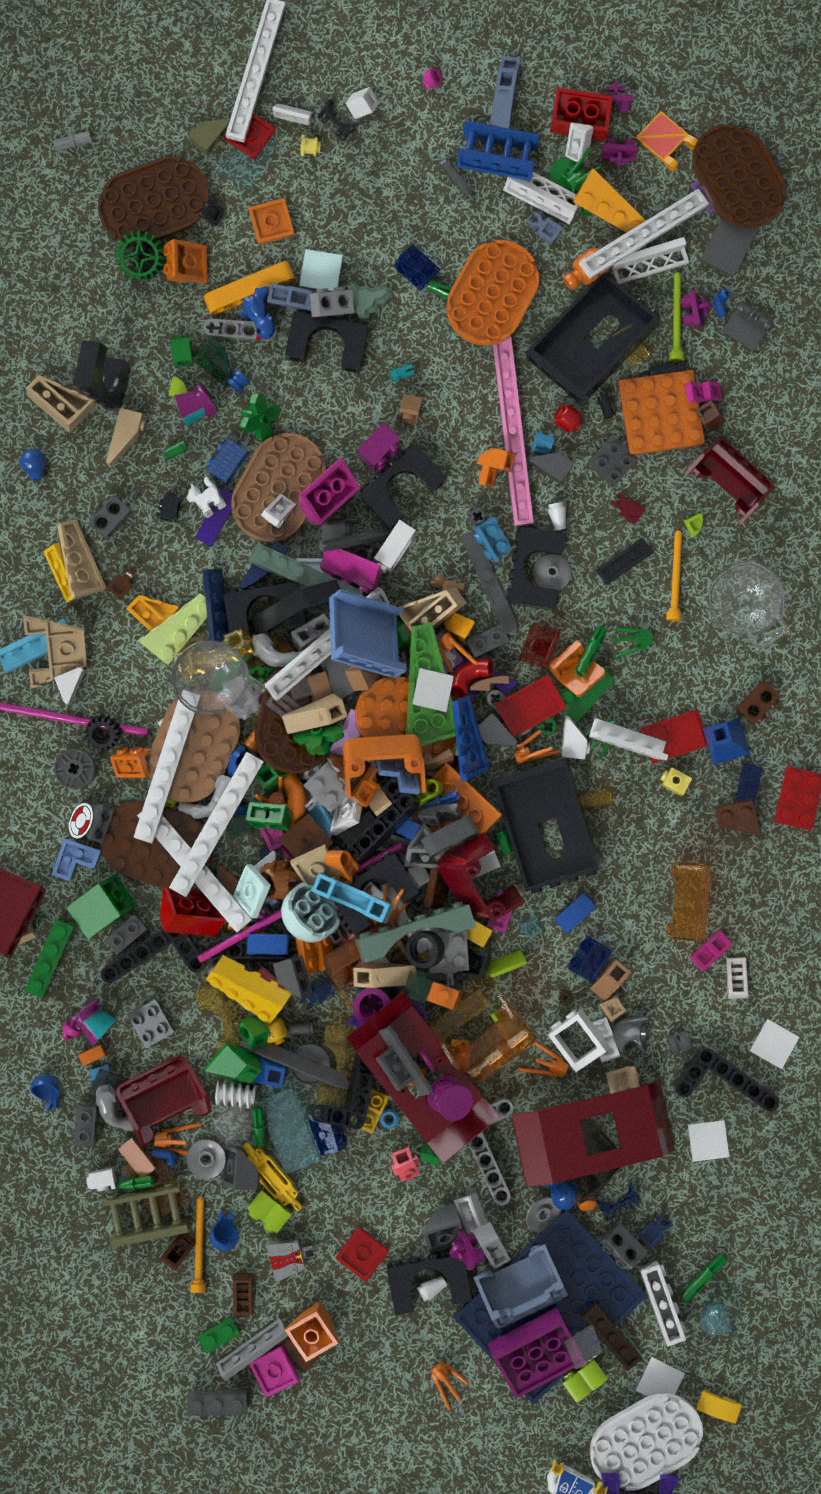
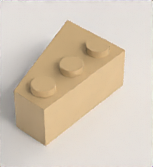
M452 588L399 606L398 608L403 609L399 616L410 631L412 627L432 622L433 629H435L464 606L466 601L456 588Z

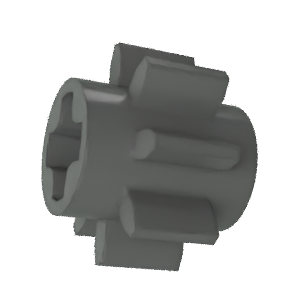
M475 505L473 512L467 511L471 517L467 518L466 522L471 521V529L489 517V514L484 513L485 507L480 510ZM480 514L481 520L474 521L475 517L473 515L477 516Z

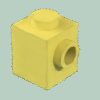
M671 767L669 770L665 769L660 780H662L661 786L682 796L692 778Z

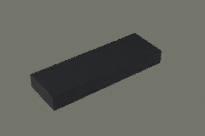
M642 537L595 571L607 586L653 554V551Z

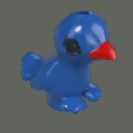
M267 286L255 288L254 296L246 297L242 303L245 310L241 311L240 316L243 319L247 317V319H251L255 323L256 341L269 339L275 333V324L272 321V317H270V314L267 315L265 299L269 291Z

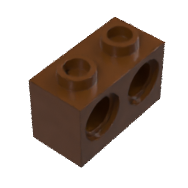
M763 680L735 710L751 725L756 722L760 724L766 717L764 713L768 709L773 710L779 703L777 699L780 695ZM762 692L769 694L770 699L768 702H764L761 699ZM750 706L757 709L756 716L749 714L748 708Z

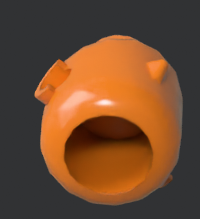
M590 248L574 260L572 266L574 271L565 274L563 278L570 290L577 289L581 282L589 286L603 273H608L609 268L600 273L599 276L597 275L589 279L579 265L583 259L598 251V248Z

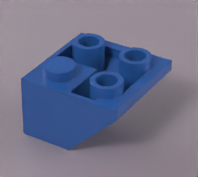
M739 717L703 728L713 765L750 754Z
M276 1045L288 1051L291 1050L290 1047ZM258 1055L262 1071L253 1081L263 1085L282 1088L287 1066Z

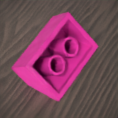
M339 458L299 494V507L310 522L321 525L361 488L342 458Z
M343 549L324 552L320 564V569L325 574L333 578L337 577L348 585L354 584L358 586L359 590L367 594L369 591L372 592L377 588L383 574L379 564Z

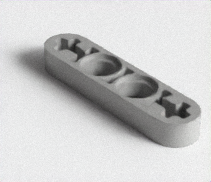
M208 319L203 325L204 333L210 338L256 341V328L255 333L251 336L244 333L245 328L248 326L255 328L253 321ZM214 324L215 328H220V324H223V334H220L218 329H214L213 333H210L207 327ZM234 325L236 332L228 334L225 331L226 327ZM275 327V333H274V335H273L271 338H269V339H262V340H260V341H272V340H274V339L276 338V336H277V329H276V327Z

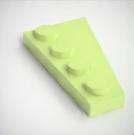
M201 593L181 607L178 612L169 616L166 621L153 628L146 636L141 637L138 642L165 664L169 665L207 618L205 596Z

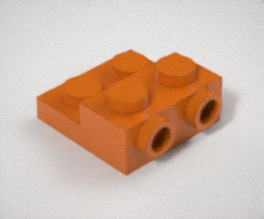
M177 239L167 242L163 248V254L167 258V263L164 265V274L167 275V280L180 283L187 281L199 284L207 283V246Z
M330 936L318 942H305L295 937L298 956H303L307 974L336 968L335 962L337 960Z

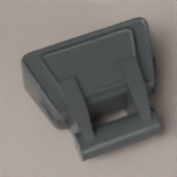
M102 804L92 805L93 820L85 835L90 840L103 843L115 810Z

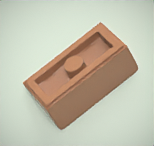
M134 1137L118 1148L139 1177H145L157 1168Z

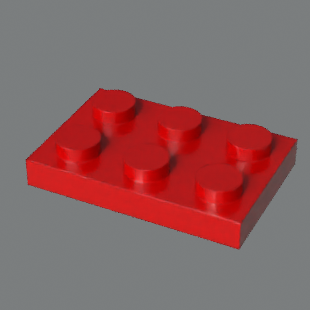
M786 766L773 822L812 831L821 794V774Z

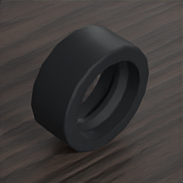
M420 931L411 935L407 940L406 955L413 966L419 969H426L438 965L443 959L445 947L442 938L433 931ZM422 938H427L433 946L434 954L429 961L422 960L417 953V943Z

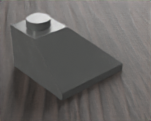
M493 713L478 725L482 743L485 745L514 747L518 743Z
M225 1145L226 1162L223 1168L222 1184L234 1190H257V1184L260 1182L258 1169L240 1149L231 1145Z
M456 1204L436 1209L423 1228V1236L430 1254L451 1250L453 1248L451 1244L459 1236L458 1230L463 1229Z

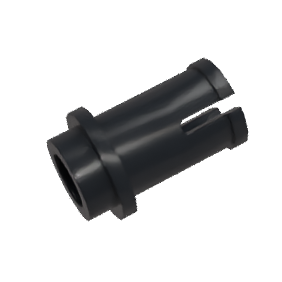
M608 394L597 397V404L601 407L604 419L616 415L610 402L611 397Z

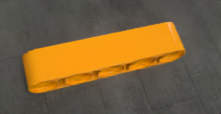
M283 261L210 291L203 298L210 315H216L242 304L246 297L254 296L255 288L264 286L270 288V283L286 286L294 282L296 278L289 262Z

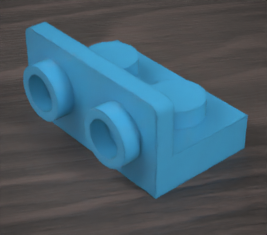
M493 516L473 528L476 532L474 537L479 545L482 544L485 550L483 553L488 560L497 563L499 562V557L512 550Z

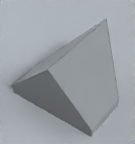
M423 823L407 847L405 867L437 868V861L445 855V852L433 858H430L421 840L432 832L425 823Z

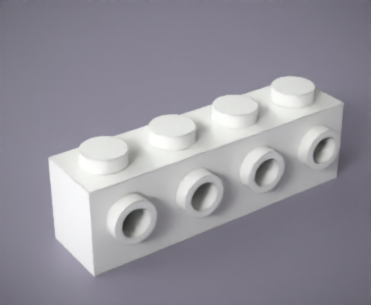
M654 1261L638 1267L667 1347L685 1341L684 1333L687 1331L683 1321L679 1322L677 1314H680L677 1303L672 1302L671 1295H673L670 1284L665 1282L664 1277L667 1275L664 1266Z

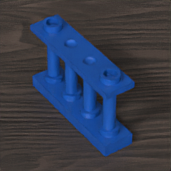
M465 121L463 137L468 138L466 149L459 148L456 167L531 181L534 162L529 161L530 151L537 150L539 134ZM475 140L486 142L484 152L473 150ZM494 143L505 145L503 156L492 154ZM512 147L523 148L521 159L510 157Z

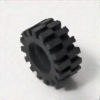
M97 715L87 724L84 734H86L85 740L89 741L87 743L89 746L93 745L92 749L99 748L98 751L103 749L108 751L119 741L120 733L122 732L121 728H119L120 724L115 722V718L111 719V715ZM100 726L108 728L110 737L100 739L96 734V729Z

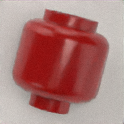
M570 404L561 405L554 413V423L567 433L572 430L577 431L582 425V421H580L582 417L581 412Z

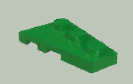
M605 666L602 667L606 672L605 676L581 697H577L566 687L558 691L567 707L564 710L566 716H570L575 724L614 683Z

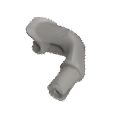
M258 634L252 638L254 646L253 655L258 656L269 666L285 667L303 652L280 653L274 649L271 639L265 634Z
M220 775L217 778L214 786L216 788L215 793L207 806L180 802L178 810L191 815L194 819L209 817L231 778Z
M111 1085L98 1086L96 1103L104 1121L110 1126L133 1131L128 1118L118 1116L114 1104L116 1102V1095Z

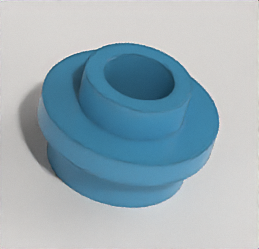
M386 1109L380 1115V1123L385 1128H394L399 1122V1115L393 1109ZM386 1116H393V1121L387 1122Z

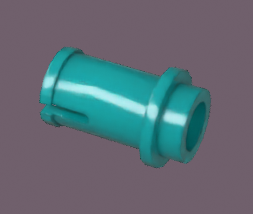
M410 363L397 369L392 368L389 371L391 380L399 382L400 379L415 375L414 370L406 372V370L413 368L412 364Z

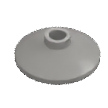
M548 554L541 557L533 568L534 581L538 587L559 591L568 584L571 577V569L568 562L556 554ZM554 569L556 574L550 575L549 570Z
M200 1140L192 1145L188 1151V1168L198 1178H214L221 1173L225 1166V1152L221 1145L213 1140ZM204 1155L210 1156L209 1162L204 1161Z
M551 1197L540 1198L529 1208L526 1215V1223L531 1230L542 1232L561 1214V1210L555 1207Z

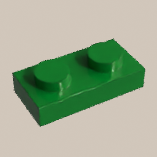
M231 1316L197 1335V1338L205 1353L208 1354L241 1335V1332Z

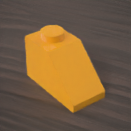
M454 613L453 616H450L443 625L446 626L444 631L449 632L450 635L464 643L475 622Z

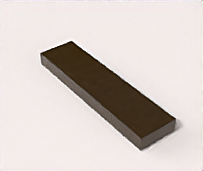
M596 1302L580 1314L627 1371L643 1359Z

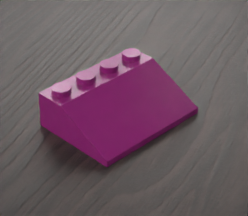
M557 1307L487 1344L495 1363L516 1399L585 1363Z

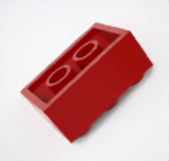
M557 88L550 133L569 135L571 123L593 126L591 139L605 141L613 96Z
M164 887L160 910V920L164 932L216 936L226 922L225 918L202 891L190 890L187 897L169 887Z

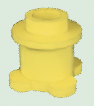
M305 135L301 136L300 156H304L305 153L313 154L315 157L316 153H320L321 142L317 141V137L310 139L305 138Z

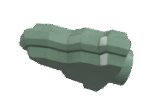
M358 285L348 287V290L353 292L354 313H356L359 321L362 322L369 319L370 314L377 311L378 305L385 303L392 296L390 288L377 287L372 289L369 286L359 287Z

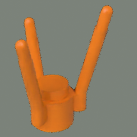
M446 632L437 640L439 652L450 673L453 670L444 650L448 652L454 646L473 664L478 665L474 657L459 645L449 632Z
M539 729L525 741L517 744V749L513 752L520 765L532 760L561 754V750L552 751L553 747H548L531 753L529 747H524L542 732Z
M279 776L278 791L272 793L269 799L258 794L255 797L267 804L287 806L282 794V776Z
M387 882L382 900L384 901L387 900L391 884ZM403 889L400 890L392 903L394 907L387 921L388 923H392L394 918L397 919L409 904L403 903L399 909L396 907L404 892Z
M534 1041V1045L554 1058L551 1063L536 1059V1062L548 1066L550 1071L521 1067L518 1070L555 1078L558 1076L564 1077L569 1063L564 1062L563 1057L556 1055L542 1044Z
M201 1123L162 1129L161 1132H156L155 1148L169 1149L172 1152L187 1155L188 1151L171 1147L172 1145H187V1142L172 1140V1135H169V1133L199 1127Z
M440 1361L431 1368L430 1371L433 1373L431 1376L438 1387L447 1410H451L440 1381L445 1382L457 1401H461V1398L447 1379L450 1376L449 1371L464 1384L468 1385L469 1382L454 1370L448 1362L445 1364L443 1361Z

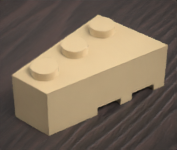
M40 375L26 387L27 396L69 433L96 407L95 400L89 399L73 389H67L61 386V384Z

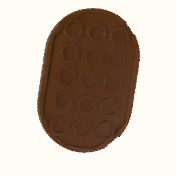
M726 124L709 129L698 139L692 154V168L718 215L726 222L741 228H757L774 220L784 205L786 185L780 171L759 137L748 129L744 130L735 127V125Z
M175 156L161 157L112 177L105 184L98 200L99 218L107 233L117 241L121 239L125 242L124 234L131 238L130 231H134L135 236H138V230H141V236H144L146 231L149 232L147 237L149 239L152 235H155L156 237L153 240L155 242L189 229L201 219L199 215L209 199L208 184L202 171L192 162L190 163L181 159V157ZM137 240L130 242L128 245L136 246ZM142 241V245L149 244L146 241Z
M321 665L314 668L279 700L273 699L266 686L264 687L255 725V744L262 759L279 772L287 774L304 773L319 765L327 755L310 754L306 749V744L299 745L294 741L292 733H287L282 719L283 715L313 702L311 699L313 695L306 678L324 672ZM278 667L275 671H273V673L269 676L267 682L272 677H274L279 671H281L284 667Z
M134 801L119 806L114 811L104 842L100 843L104 858L115 871L122 875L161 888L170 887L180 869V865L156 837H154L153 843L133 838L140 819L137 815L142 812L145 802ZM164 808L162 815L192 848L204 825L189 815ZM214 849L205 863L209 870L214 858Z

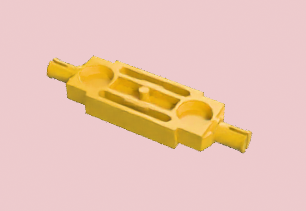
M247 1141L242 1148L249 1155L247 1158L260 1172L261 1184L283 1206L290 1203L296 1212L302 1209L303 1206L296 1199L299 1191L293 1185L294 1182L262 1147L254 1150Z

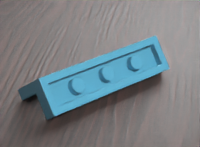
M64 618L57 621L58 623L68 624ZM32 634L0 649V662L5 672L9 673L48 654L46 634Z

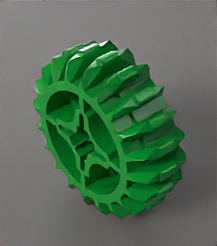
M138 230V236H135L134 231H130L131 238L124 234L123 236L126 241L118 240L122 247L115 246V249L120 251V254H114V257L120 258V260L115 261V265H122L118 269L119 272L124 269L126 270L123 275L125 278L128 274L132 275L130 281H133L134 277L138 276V282H141V277L144 276L147 282L149 281L147 275L150 274L152 278H155L156 276L153 271L161 272L157 265L164 266V263L159 261V259H165L164 255H159V252L163 251V247L157 248L161 241L158 240L154 243L155 235H152L150 239L147 238L149 235L148 231L145 232L144 236H141V230ZM137 240L136 250L124 253L125 247L130 242ZM142 241L149 243L153 247L155 254L145 252L142 247ZM139 246L140 251H142V254L144 253L145 256H150L142 258L140 266L139 261H137V258H134V255H136L139 251ZM124 259L135 261L137 272L131 270L126 265ZM155 260L149 270L142 272L144 261Z

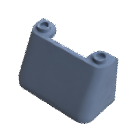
M545 1244L532 1247L530 1249L531 1252L528 1254L529 1257L495 1273L485 1269L473 1277L496 1328L507 1326L568 1296Z

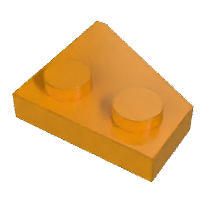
M138 595L126 610L151 632L153 628L166 621L169 616L174 615L179 610V607Z

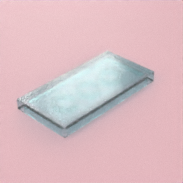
M294 1087L257 1101L259 1107L263 1108V1118L285 1174L322 1160Z

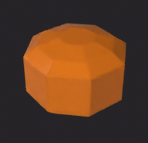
M593 1194L581 1195L577 1200L578 1207L582 1211H590L597 1206V1201Z

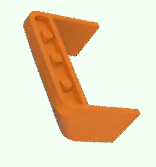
M416 735L350 738L344 742L342 749L346 798H351L350 778L361 776L365 771V761L404 758L406 770L410 773H418L420 792H426L421 741Z

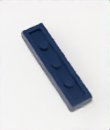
M203 570L210 646L230 645L223 596L225 594L223 570Z

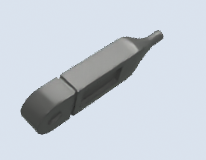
M445 158L438 163L440 168L461 193L474 201L475 198L470 193L465 181Z

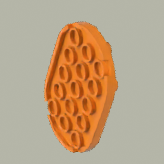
M495 240V242L481 244L468 257L449 293L446 304L450 325L464 340L482 346L495 345L508 339L517 329L539 284V271H537L534 263L535 260L525 248L511 241Z
M384 677L375 681L369 690H364L361 693L355 708V723L360 736L406 735L409 678ZM451 694L452 702L461 698ZM456 736L421 746L423 755L430 753L432 757H436L448 749L452 750Z

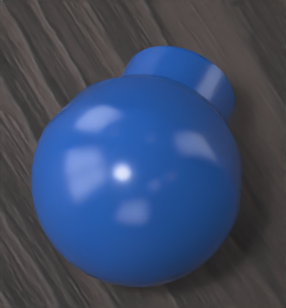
M28 449L20 457V466L26 474H29L30 481L45 477L46 457L37 449Z

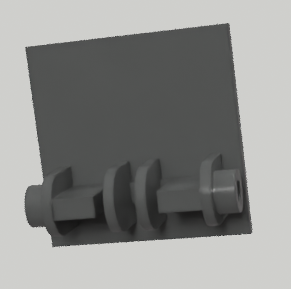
M742 300L722 332L751 351H754L774 320Z
M612 434L588 462V467L592 471L595 470L614 488L637 459L630 455L629 450Z
M157 999L127 1015L145 1049L175 1033L173 1030L175 1027L171 1025L168 1020L169 1016L166 1017V1011H163L160 1005L161 1002H158Z

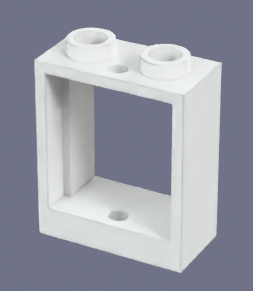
M401 520L398 521L374 558V563L380 565L383 574H386V572L392 573L415 538L416 530Z
M582 1009L578 1012L575 1010L570 1012L566 1016L567 1019L562 1023L560 1020L550 1027L552 1030L548 1034L575 1072L604 1054L610 1047ZM576 1021L579 1022L596 1045V1047L578 1059L558 1034Z

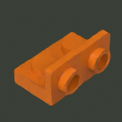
M121 747L116 750L115 754L110 756L116 778H146L150 775L145 756L151 753L150 749H142V747L128 749L127 747Z

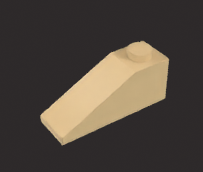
M120 408L106 460L108 467H113L140 436L141 431L145 430L146 420H144L142 413Z

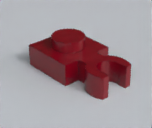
M618 493L616 496L621 499V502L615 503L612 500L610 504L614 508H621L622 511L619 514L635 525L646 508L632 498L627 502L624 495Z

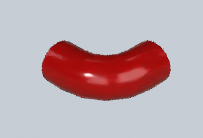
M476 659L478 665L469 661L460 666L453 675L450 694L456 697H464L472 681L478 678L492 677L494 671L492 659Z

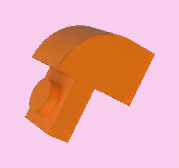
M496 448L482 453L477 461V464L483 466L479 473V484L493 488L498 469L511 472L516 454Z

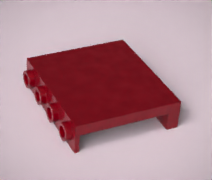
M0 868V955L11 959L46 889L39 884L29 882Z

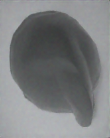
M649 1016L627 1017L616 1022L612 1033L614 1042L621 1053L624 1054L636 1046H639L642 1052H646L645 1022L650 1020Z

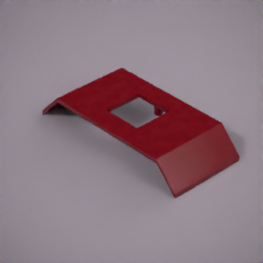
M404 991L346 1036V1039L443 1163L500 1118L416 1011ZM391 1026L397 1032L401 1043L408 1049L411 1058L421 1050H424L443 1076L452 1075L456 1077L462 1086L469 1089L473 1096V1105L470 1112L460 1120L449 1121L441 1113L429 1106L427 1095L415 1099L406 1086L396 1091L375 1059L389 1048L379 1033L380 1029Z
M660 1079L647 1085L547 1109L511 1114L526 1186L554 1184L663 1157L675 1150ZM613 1112L620 1148L587 1156L580 1120Z

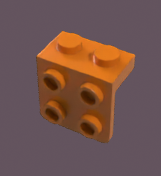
M575 641L572 645L568 646L549 665L554 678L577 697L585 694L606 674L605 670L594 661H592L585 677L577 676L574 673L584 652V648L579 641Z

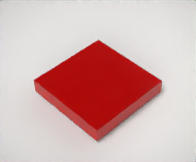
M253 113L245 143L228 139L226 135L224 140L255 161L276 132V128Z
M358 1226L335 1259L367 1282L390 1250Z

